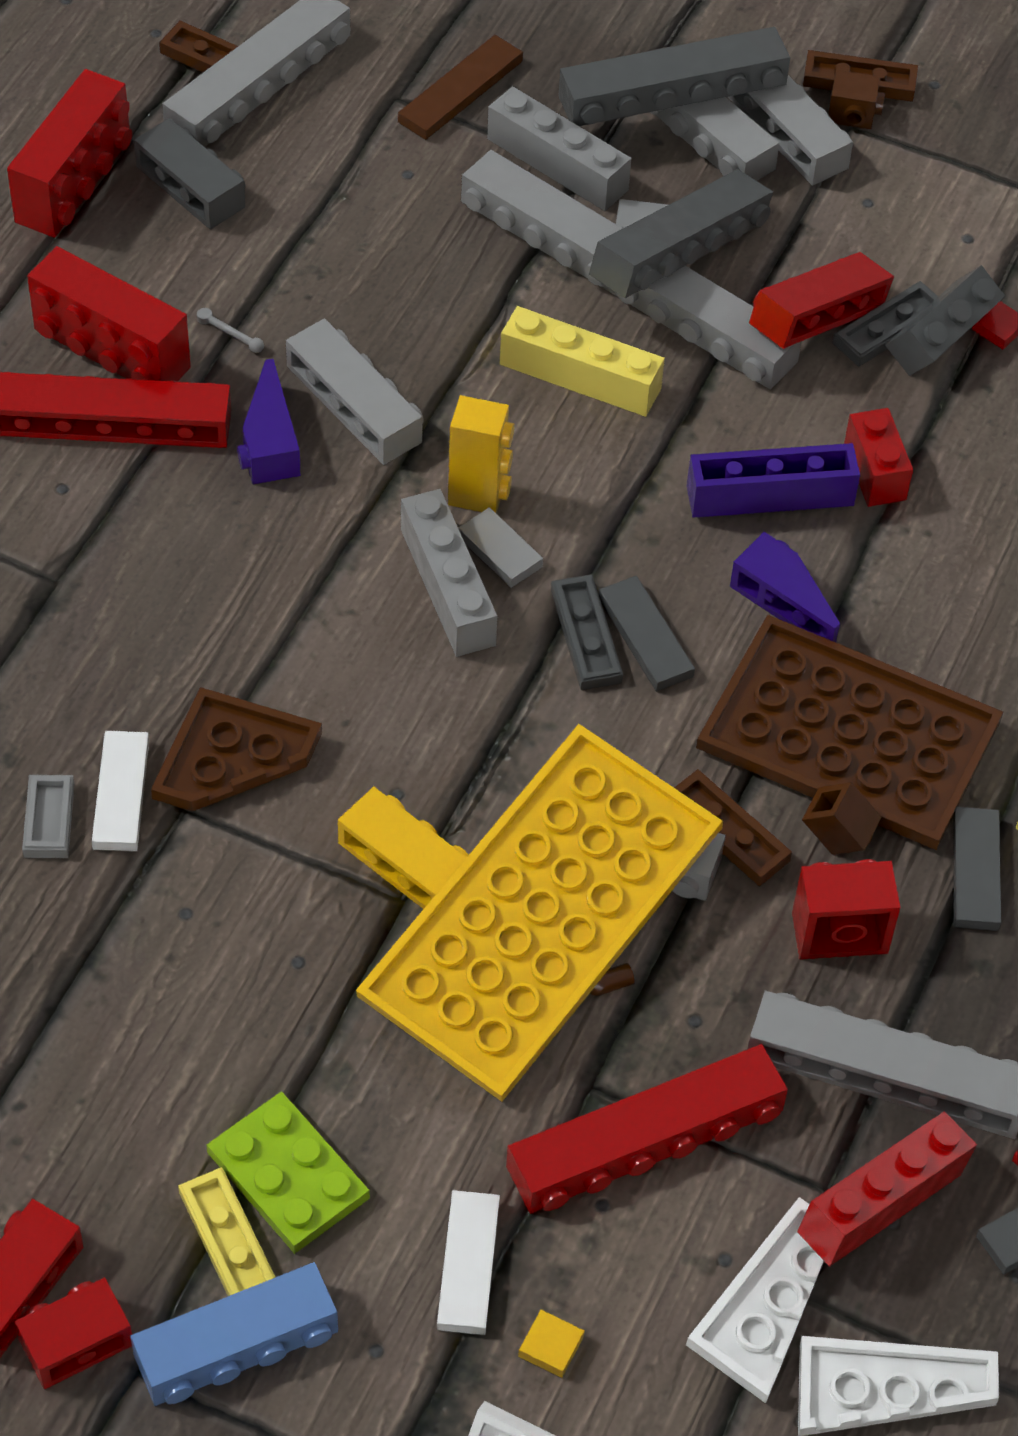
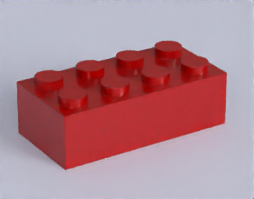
M84 69L7 167L15 223L54 238L65 225L67 226L71 223L77 208L84 200L90 198L96 183L103 175L109 173L115 158L122 150H126L131 142L132 130L129 127L128 116L130 104L127 101L125 83L88 69Z
M58 246L27 275L34 329L43 337L52 338L69 347L75 354L86 356L99 363L108 372L117 373L125 378L178 382L191 368L186 313Z

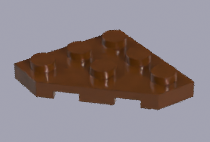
M200 687L151 788L152 799L186 810L196 811L304 769L308 766L322 735V723Z

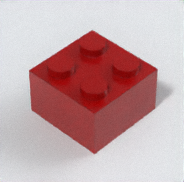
M864 859L856 863L847 864L818 862L810 866L801 867L792 910L799 960L889 954L901 908L892 861L877 862L872 859Z

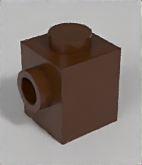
M836 70L828 114L835 124L865 129L872 128L874 114L882 115L885 93L878 92L880 76Z
M848 782L819 787L802 821L826 849L834 855L864 851L872 840L873 833L881 816L854 784Z

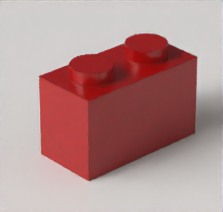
M889 408L850 414L844 444L853 443L860 472L859 486L867 506L871 507L907 500L913 467Z
M105 1277L94 1283L91 1281L80 1283L73 1287L67 1296L51 1304L41 1303L28 1309L22 1318L15 1321L19 1341L44 1390L132 1347L130 1337L132 1335L131 1325Z

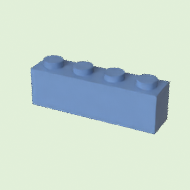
M315 1262L130 1335L134 1358L154 1406L165 1402L167 1404H176L189 1398L194 1393V1390L211 1383L223 1385L231 1382L243 1370L258 1364L263 1367L273 1365L282 1360L292 1350L302 1346L313 1348L322 1345L332 1337V1334L338 1332V1315Z

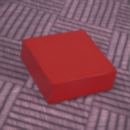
M1000 301L972 326V330L1003 350L1018 336V312Z

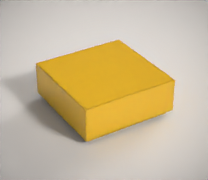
M540 1310L519 1349L518 1357L562 1378L584 1338L585 1330Z

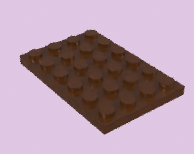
M767 614L697 738L696 748L812 798L819 787L852 782L881 816L878 826L937 850L955 814V810L959 806L1001 722L1003 711Z

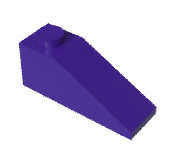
M267 359L264 362L243 425L244 445L237 446L241 470H249L253 485L301 476L300 449L274 359Z
M763 532L733 562L730 587L776 618L837 642L840 622L798 553L793 551L785 542L776 540L766 532Z

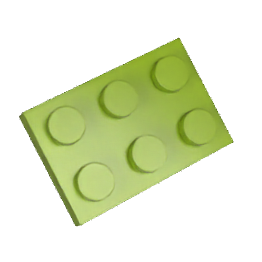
M282 1091L206 1144L209 1156L220 1168H223L228 1178L294 1254L370 1199V1190Z

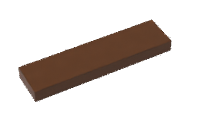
M497 35L492 36L398 112V123L427 140L523 61V51Z

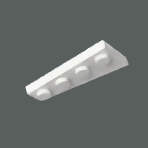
M800 1197L689 1335L686 1346L764 1403L767 1402L824 1263V1260L797 1233L810 1205Z
M810 1336L801 1337L798 1436L996 1406L999 1399L998 1352Z

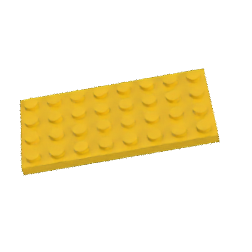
M578 724L356 989L357 997L503 1102L723 827V821Z

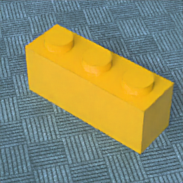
M463 395L459 396L450 424L449 506L483 512L490 507L496 513L500 499H508L512 476H508L512 464L513 450L507 448L511 446L515 428L514 423L508 422L509 405Z
M374 786L338 819V844L422 909L427 906L469 855L460 846H452L441 838L430 823L425 820L419 821L408 813L397 798L392 795L386 796Z

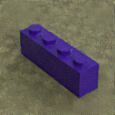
M853 443L691 454L686 486L692 518L849 507L855 504L860 472Z

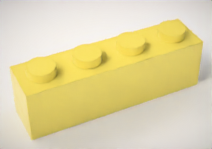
M519 306L516 307L501 332L500 365L645 417L661 391L665 358Z

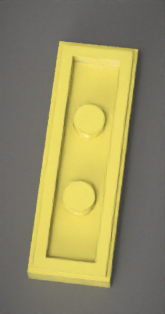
M222 1167L178 1185L179 1194L228 1296L275 1278Z

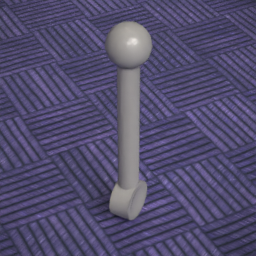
M201 308L197 311V321L200 324H212L249 345V349L253 353H259L264 349L262 339L256 337L252 339L213 317L212 311L209 308Z

